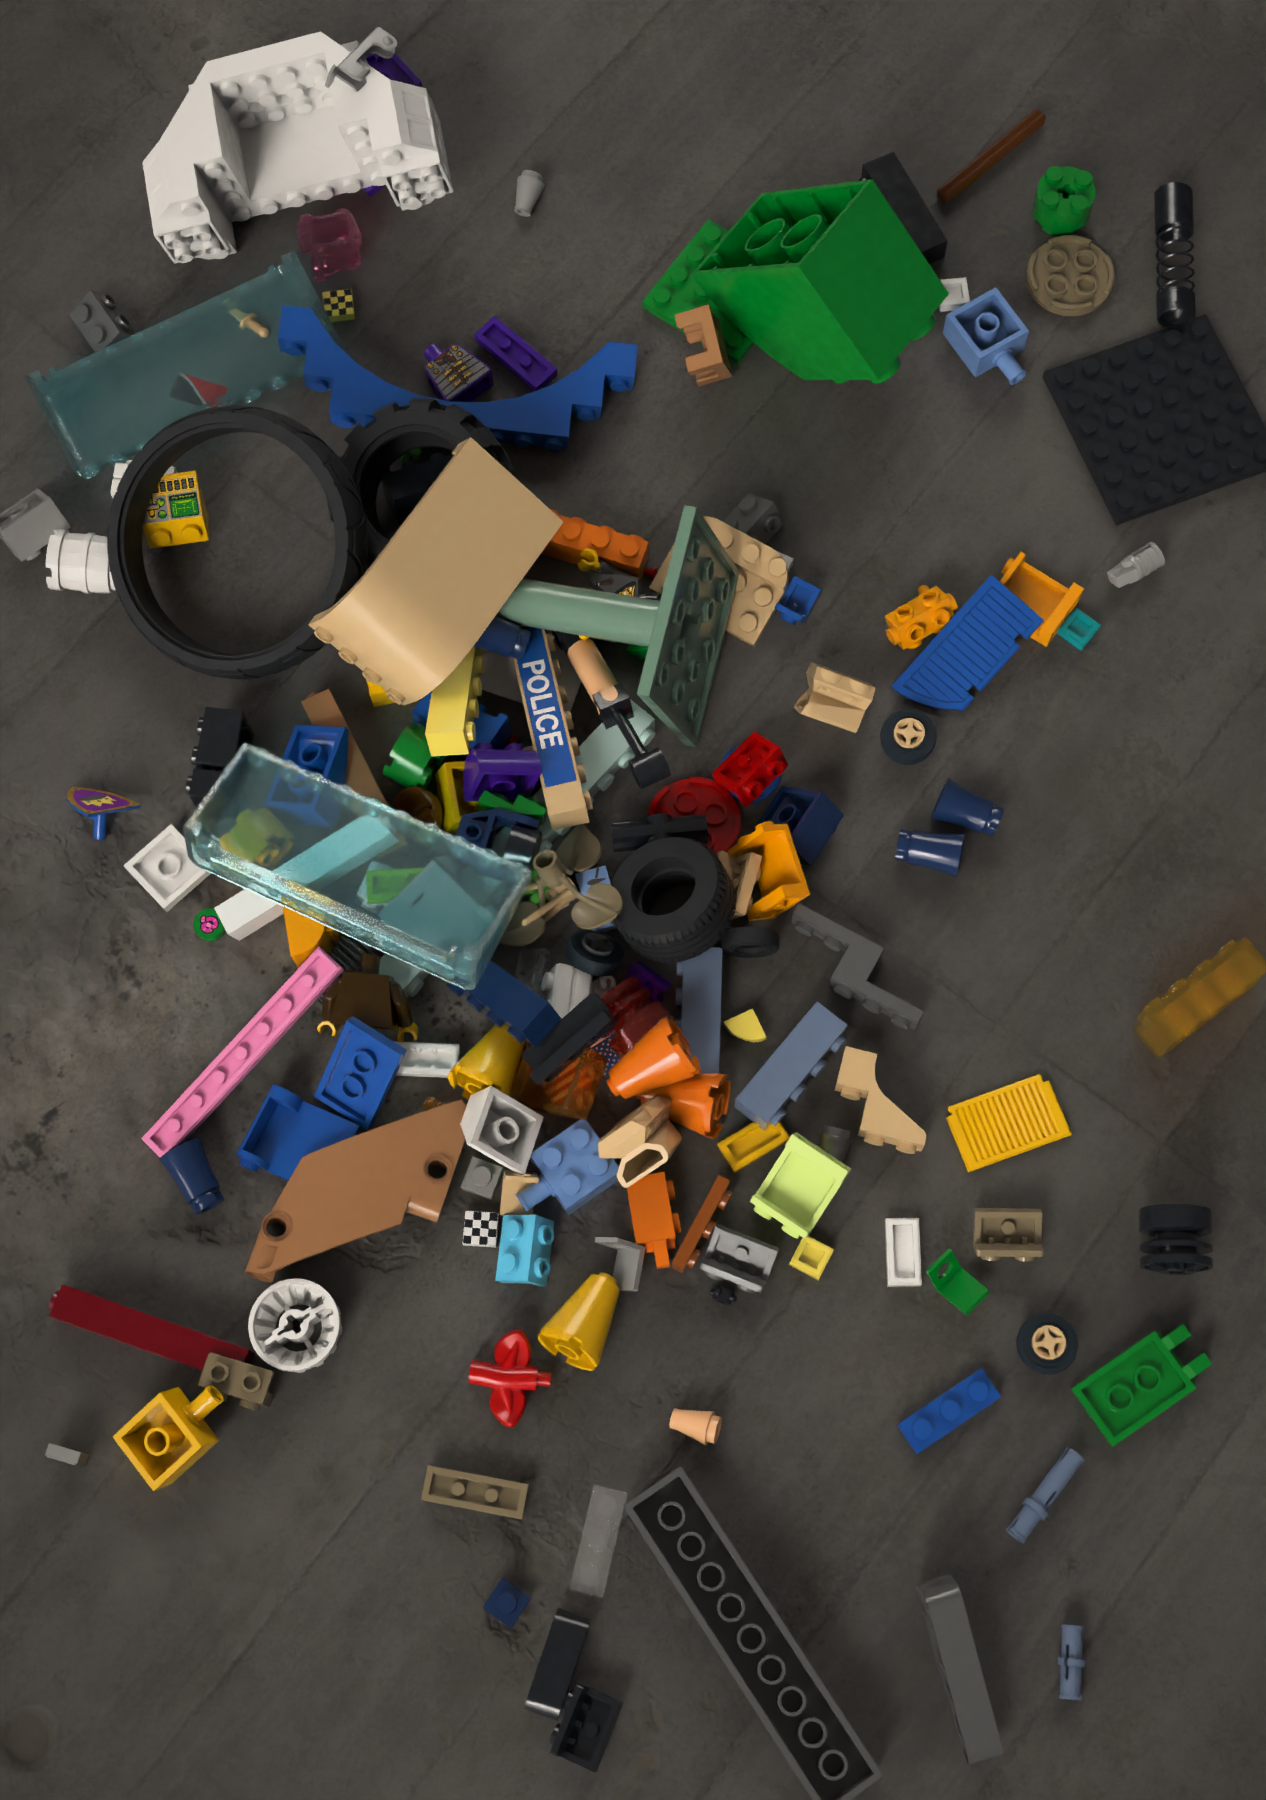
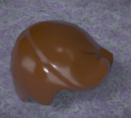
M411 786L403 789L395 797L397 824L406 833V838L410 840V843L414 845L419 843L420 846L425 847L431 837L441 827L443 806L440 799L432 792L423 787Z

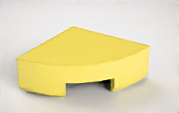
M753 1009L723 1021L726 1030L739 1039L753 1043L766 1040V1035Z

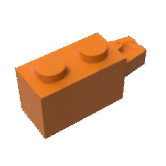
M665 1172L647 1174L627 1188L635 1242L646 1247V1253L654 1252L657 1270L670 1268L668 1250L675 1249V1233L681 1232L678 1212L672 1213L670 1200H676L673 1180L666 1181Z

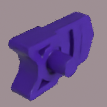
M637 961L627 968V980L637 987L646 998L655 1005L663 1001L662 991H665L672 985L660 974H656L641 961Z

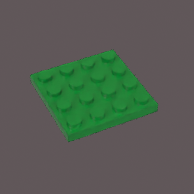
M708 219L643 299L642 308L684 333L683 328L679 329L677 327L674 315L709 304L720 322L728 359L738 366L755 343L745 336L721 312L691 275L728 232L725 228Z

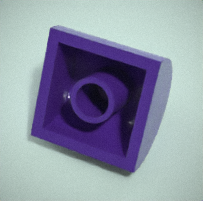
M489 743L475 745L473 749H470L465 760L463 775L464 801L478 802L484 790L491 794L494 792L500 793L508 798L510 802H515L518 795L525 798L529 797L542 773L537 752L534 750H523V746L520 744L507 745L504 750L493 749Z

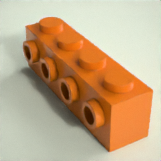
M550 509L563 521V524L541 554L578 565L582 559L588 561L586 558L581 557L580 553L586 548H591L597 553L598 561L601 559L639 578V581H641L649 560L648 541L635 534L625 535L618 533L609 526L603 525L599 527L589 524L579 517L569 518L559 515L558 512Z

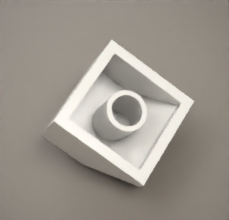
M489 1086L470 1096L460 1125L467 1145L517 1174L524 1175L544 1117L496 1088Z

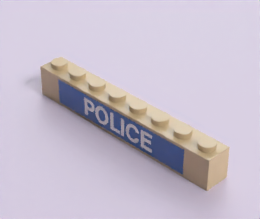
M520 625V628L531 631L523 657L520 660L513 658L533 749L537 752L541 763L542 773L540 780L552 831L589 823L587 810H592L593 806L589 790L583 792L581 783L587 781L583 763L576 765L575 756L580 755L577 738H570L568 730L574 729L570 710L564 712L562 704L568 703L564 684L558 685L556 678L562 677L558 659L552 660L550 652L556 651L552 633L546 634L545 629Z

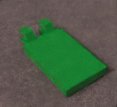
M1184 1324L1164 1337L1160 1331L1158 1333L1153 1331L1071 1388L1073 1394L1111 1447L1195 1390L1197 1382L1193 1377L1212 1365V1362L1205 1353L1200 1354L1184 1365L1174 1352V1347L1191 1336V1333Z

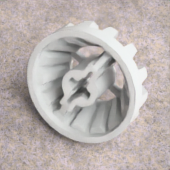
M300 1278L279 1281L262 1292L251 1309L248 1322L250 1341L256 1353L266 1363L281 1371L302 1373L310 1368L319 1367L330 1354L335 1352L339 1336L342 1335L343 1327L341 1325L340 1308L333 1297L315 1282ZM294 1305L309 1306V1308H307L304 1311L298 1309H290V1307ZM284 1311H286V1312L281 1316V1318H280V1320H279V1327L276 1329V1324H277V1321H278L280 1315H281ZM295 1319L302 1322L299 1333L291 1330L293 1328L292 1321ZM321 1321L322 1330L320 1337L312 1345L309 1338L314 1332V1325ZM289 1341L294 1343L304 1342L308 1349L304 1351H291L283 1345Z

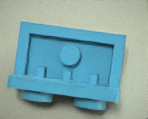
M503 1215L495 1281L501 1283L533 1284L539 1287L547 1286L548 1275L551 1269L550 1255L554 1240V1221L538 1215Z

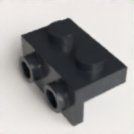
M577 1684L575 1689L569 1691L565 1699L564 1709L566 1713L562 1723H558L552 1732L550 1754L562 1757L592 1772H597L624 1702L588 1686Z

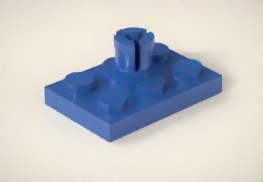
M352 1016L344 1025L314 1097L364 1129H370L375 1123L407 1050Z

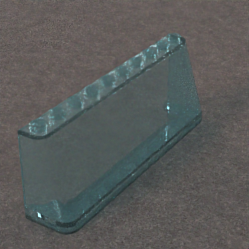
M295 251L281 256L283 264H280L277 269L272 265L268 267L269 272L60 370L55 371L53 367L49 369L51 375L41 376L38 370L25 375L36 400L77 477L83 476L84 479H89L99 474L100 468L109 464L115 466V463L125 462L128 459V455L136 451L139 452L152 437H156L160 430L189 414L210 408L214 410L216 407L234 406L242 401L249 403L258 399L261 396V392L269 388L277 390L288 383L287 380L296 375L299 378L304 377L306 354L292 356L281 352L279 348L278 331L282 305L312 308L333 341L343 349V344ZM250 313H254L255 315L252 319L264 325L263 327L268 328L270 333L267 337H261L258 332L256 333L254 329L250 328V325L248 326V323L242 327L240 325L241 321Z
M245 742L183 826L188 857L199 868L466 990L475 989L482 978L531 881L532 871L519 862H511L504 859L490 849H482L475 846L461 836L448 834L432 823L419 821L405 811L390 808L376 798L363 796L353 791L347 785L334 783L320 773L305 770L291 760H283L270 754L264 748L254 747Z

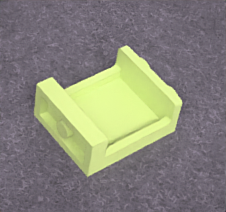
M795 1132L785 1144V1149L756 1194L750 1199V1202L755 1205L754 1211L768 1220H771L772 1217L783 1224L781 1227L783 1231L798 1239L799 1236L807 1238L852 1168Z

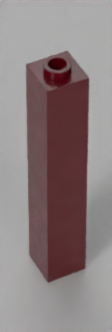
M63 1284L59 1291L54 1292L49 1303V1310H51L49 1317L202 1372L209 1353L251 1364L255 1354L249 1349Z

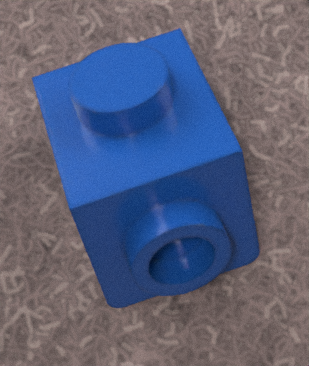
M794 576L781 602L777 603L774 608L781 612L779 615L781 619L793 625L797 621L806 623L823 590Z

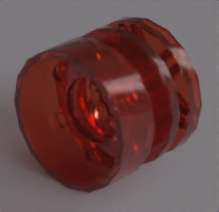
M637 976L624 980L601 998L620 1021L601 1038H606L616 1033L609 1045L611 1050L620 1059L662 1018L668 1016L669 1020H674L673 1014L660 1001H654L645 1006L651 996V991L648 988L641 989L642 981Z

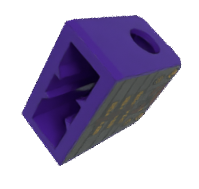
M434 343L424 351V357L429 361L424 367L426 379L438 399L451 402H472L494 385L492 370L459 344H453L443 351Z

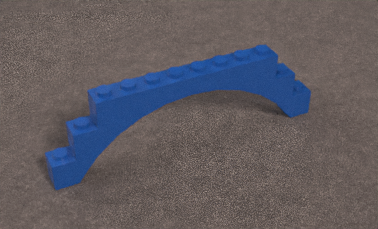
M282 305L278 331L280 351L292 356L306 354L303 372L305 387L317 392L332 390L329 407L332 424L342 428H351L360 423L364 427L375 419L373 414L375 410L393 402H396L400 407L409 405L413 398L436 399L417 395L387 383L357 364L333 341L312 308ZM607 342L603 348L578 370L551 386L521 397L491 402L436 400L446 406L455 404L472 413L485 427L489 428L500 444L502 442L514 443L516 446L523 448L531 447L532 445L542 446L551 451L568 449L571 417H577L582 421L600 420L604 387L616 392L633 390L638 345Z

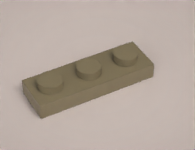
M428 1465L421 1500L523 1520L529 1484Z

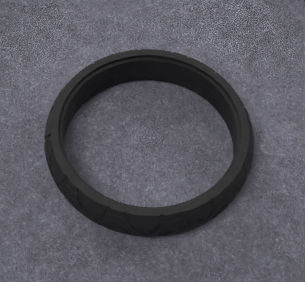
M251 406L216 407L214 410L212 408L201 410L172 422L160 430L156 437H152L135 455L132 462L126 468L112 501L107 531V553L112 580L120 602L135 627L151 645L155 646L162 654L176 663L205 675L224 679H254L277 674L291 668V666L294 667L313 656L327 644L315 636V630L308 624L315 615L336 604L365 574L368 559V531L362 500L351 475L336 453L320 437L294 419L278 414L275 411ZM236 432L262 433L278 440L294 451L309 466L320 482L330 504L335 527L334 565L330 581L317 608L308 620L285 640L265 650L245 655H231L212 650L194 641L178 629L164 613L153 595L145 572L142 554V533L147 507L155 488L166 471L177 459L196 445L220 435Z

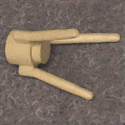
M536 882L511 889L510 893L515 895L538 889V885ZM564 883L558 887L548 886L549 889L545 891V895L549 902L522 920V925L526 926L542 916L541 918L546 923L560 910L569 906V902L575 900L576 896Z

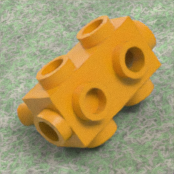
M921 585L917 590L918 596L885 615L888 629L885 632L890 642L894 646L898 644L903 650L907 648L914 649L922 644V639L932 633L938 634L954 617L953 611L958 609V605L950 593L945 594L937 585L931 589L927 585Z

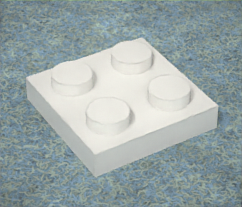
M172 824L123 865L166 912L214 871L213 867Z

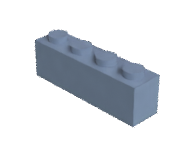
M712 947L697 957L677 962V976H683V987L676 988L675 1007H682L681 1019H675V1023L691 1045L688 1047L691 1052L689 1057L691 1058L696 1055L702 1069L701 1073H719L723 948Z
M816 1002L736 1097L734 1107L751 1121L760 1125L759 1127L764 1131L770 1124L777 1126L787 1113L784 1109L791 1099L796 1102L807 1089V1086L804 1084L811 1075L816 1078L828 1063L824 1060L831 1050L837 1053L847 1040L844 1034L848 1025L819 1002Z

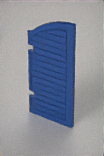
M990 575L894 682L891 688L900 695L921 705L963 712L974 700L968 693L970 688L974 686L981 692L1021 647L1014 639L1020 634L1027 640L1044 620L994 576Z

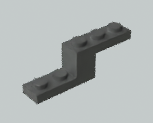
M799 903L792 915L791 923L795 925V929L806 936H812L813 934L824 940L823 943L828 948L834 951H845L831 977L830 986L834 987V992L846 999L853 997L861 1001L862 1006L874 1014L881 1012L891 1017V1022L902 1029L910 1027L916 1030L924 1011L868 982L882 957L884 947Z

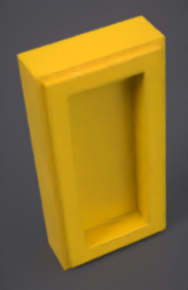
M752 1122L717 1143L718 1148L734 1173L789 1140L790 1136L781 1122L777 1126L770 1124L765 1131L756 1122Z

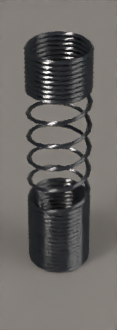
M1181 182L1166 183L1160 186L1154 194L1155 244L1158 248L1155 256L1158 261L1156 271L1159 275L1156 280L1157 287L1159 288L1156 294L1157 321L1160 325L1167 328L1191 320L1190 323H1192L1196 317L1195 293L1192 291L1195 284L1188 280L1195 273L1194 269L1189 267L1193 263L1194 257L1188 253L1194 247V244L1188 240L1194 233L1193 191L1190 186ZM1160 239L1166 243L1159 247L1158 241ZM1183 241L1191 245L1189 250L1177 253L1167 252L1162 249V247L1173 242ZM1159 251L1169 254L1161 260L1158 256ZM1174 255H1188L1191 257V261L1188 264L1180 266L1167 265L1162 262L1164 259ZM1160 264L1169 267L1161 273L1159 271ZM1175 268H1187L1192 272L1190 276L1182 279H1172L1163 276L1165 272ZM1162 277L1169 280V282L1160 286L1159 279ZM1185 281L1192 284L1191 288L1173 286L1163 289L1164 286L1174 282Z

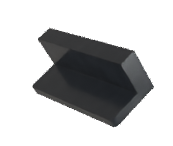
M592 992L564 1016L536 1048L531 1045L522 1053V1057L533 1070L529 1076L537 1085H548L620 1022L597 993Z

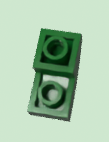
M484 790L478 800V812L499 808L529 816L538 820L539 825H543L546 821L547 809L544 808V805L539 800L533 797L525 798L518 795L512 805L504 795L497 792L491 794Z

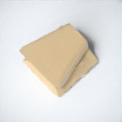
M811 662L806 672L809 689L800 696L793 708L804 716L856 733L865 710L873 700L875 687L852 676Z
M655 1095L611 1128V1131L597 1142L599 1158H622L617 1172V1179L624 1188H628L664 1164L680 1144L682 1137L668 1119L672 1100Z

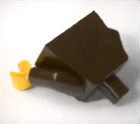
M361 954L360 973L344 972L342 977L337 978L323 995L321 1015L323 1019L319 1023L317 1030L322 1033L326 1025H329L333 1030L332 1036H335L340 1026L345 1025L346 1021L354 1016L371 1028L397 1030L398 1024L397 1039L399 1042H403L404 1032H410L413 1035V1041L417 1040L418 1026L413 1022L410 1003L401 985L395 982L393 977L379 974L381 956Z

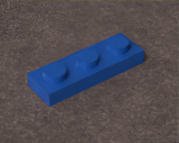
M981 1368L899 1423L897 1427L915 1454H918L1001 1398V1396Z

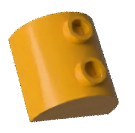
M298 893L281 895L290 955L297 968L318 947L332 953L331 947H334V941L340 940L336 921L333 920L332 913H323L320 906L306 895Z

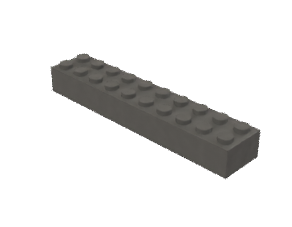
M680 1466L623 1506L811 1799L851 1800L884 1776L683 1468Z

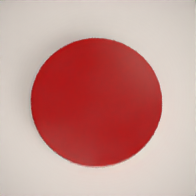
M694 776L664 786L656 794L648 810L647 816L661 813L669 814L672 817L706 814L708 843L704 844L713 850L716 855L719 851L727 852L736 845L740 836L741 815L736 801L729 790L708 778Z

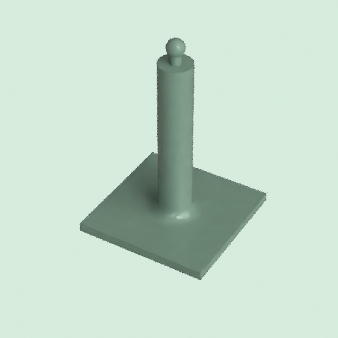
M684 505L660 601L523 578L496 616L522 626L648 647L637 695L684 745L696 747L740 571L698 508Z

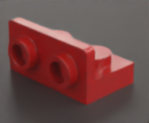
M754 731L712 773V776L717 783L736 794L741 805L748 807L788 767V763L778 745Z

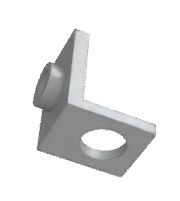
M595 1237V1243L617 1249L613 1278L616 1279V1285L620 1291L637 1292L646 1247L617 1237Z

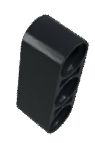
M558 1607L524 1709L558 1721L591 1619Z

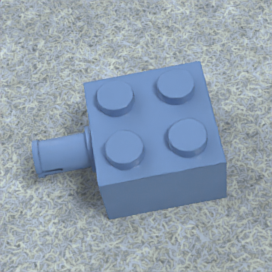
M996 287L946 315L943 335L975 378L996 366L1000 368L1011 385L1017 384L1026 376V371L1020 366L1014 356L1024 351L1029 330Z
M584 1117L532 1152L530 1158L540 1173L539 1183H533L515 1194L527 1212L552 1195V1197L555 1196L566 1213L570 1215L618 1182L617 1172L619 1166L613 1158H599L597 1142L600 1139Z

